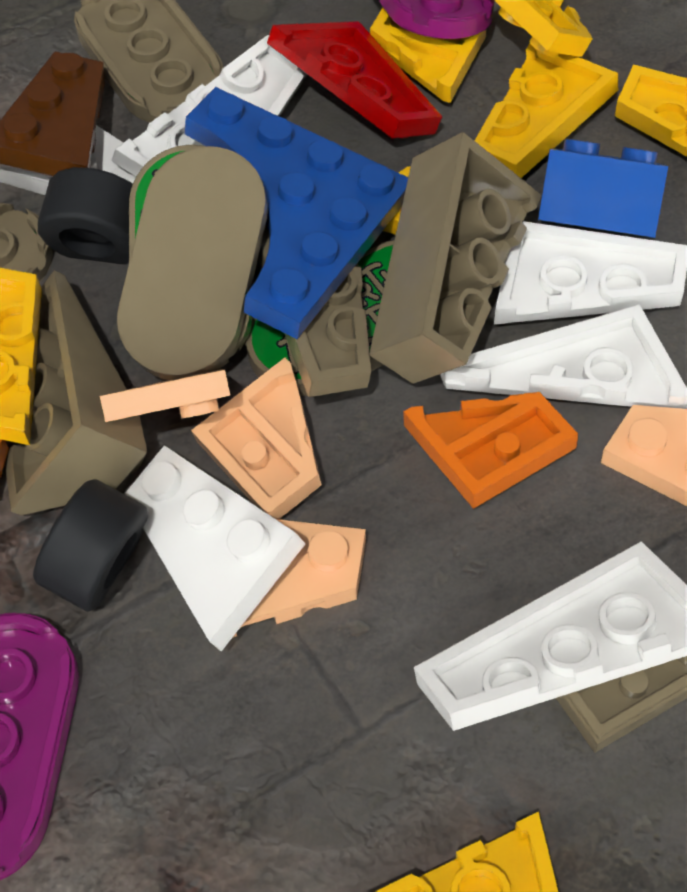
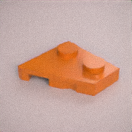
M540 392L510 395L506 399L499 401L486 398L461 401V410L424 415L423 406L410 407L403 411L404 427L473 509L577 448L578 433Z

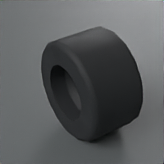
M73 167L58 171L48 183L38 218V234L46 245H49V247L65 257L128 264L129 198L133 184L116 174L95 168Z
M97 479L86 481L65 505L42 545L33 571L36 584L88 612L98 607L140 540L144 531L143 527L148 519L147 507Z

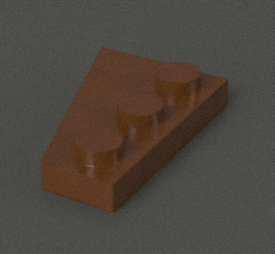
M55 51L0 120V164L54 176L60 170L73 167L91 168V156L95 152L96 124L97 119L100 118L105 86L104 62L84 58L75 53Z

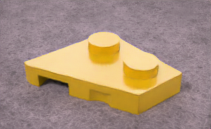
M494 0L500 6L499 14L509 23L524 28L532 36L529 41L530 44L539 52L549 57L556 58L559 53L582 57L593 40L587 28L580 22V16L574 8L567 6L564 12L562 11L560 6L564 0Z
M382 7L370 27V34L402 70L442 101L451 103L486 38V30L470 37L457 39L432 38L419 35L399 26L389 16L384 7Z

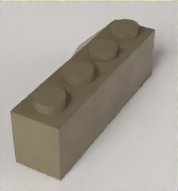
M464 132L412 158L369 353L371 357L412 384L467 364L492 308L488 302L489 296L493 288L503 284L509 270L505 264L507 256L512 247L521 243L527 230L523 223L526 214L537 208L542 197L539 192Z

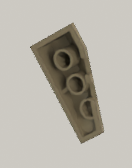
M55 270L41 287L30 445L20 443L19 447L13 445L8 449L6 460L10 510L21 516L65 506L74 493L89 480L97 479L116 489L128 474H133L139 469L147 453L139 415L105 422L100 396L127 389L65 275Z

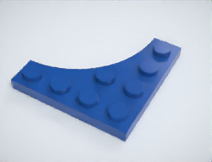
M215 87L186 116L185 135L205 146L221 147L234 151L249 161L258 172L268 202L266 227L269 229L270 242L265 264L257 280L245 295L244 313L298 339L400 210L403 204L408 177Z

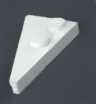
M640 305L472 353L466 365L440 375L446 389L506 395L540 392L546 399L628 407L644 405L687 409V387Z

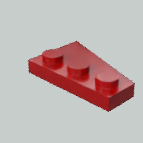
M359 21L272 25L267 41L268 45L391 138H408L436 133L443 116Z

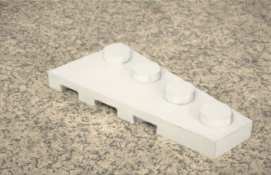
M267 35L225 66L220 75L206 86L201 84L189 93L185 102L169 114L164 112L150 122L147 130L133 141L129 138L118 146L114 151L111 161L136 177L149 160L167 149L182 145L205 146L185 135V119L215 87L280 116L308 74L268 45L269 35Z
M641 541L415 666L414 672L417 685L452 730L455 731L687 656V585Z

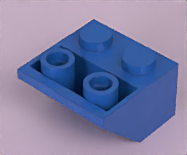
M565 139L563 149H550L538 220L655 238L668 172L666 164L656 163L658 152L623 147L621 158L599 155L600 143Z

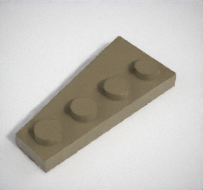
M266 225L257 260L260 270H262L269 250L270 234ZM358 263L298 339L285 334L308 397L368 387L371 363L366 312L362 308L361 298L363 286L361 267H358Z

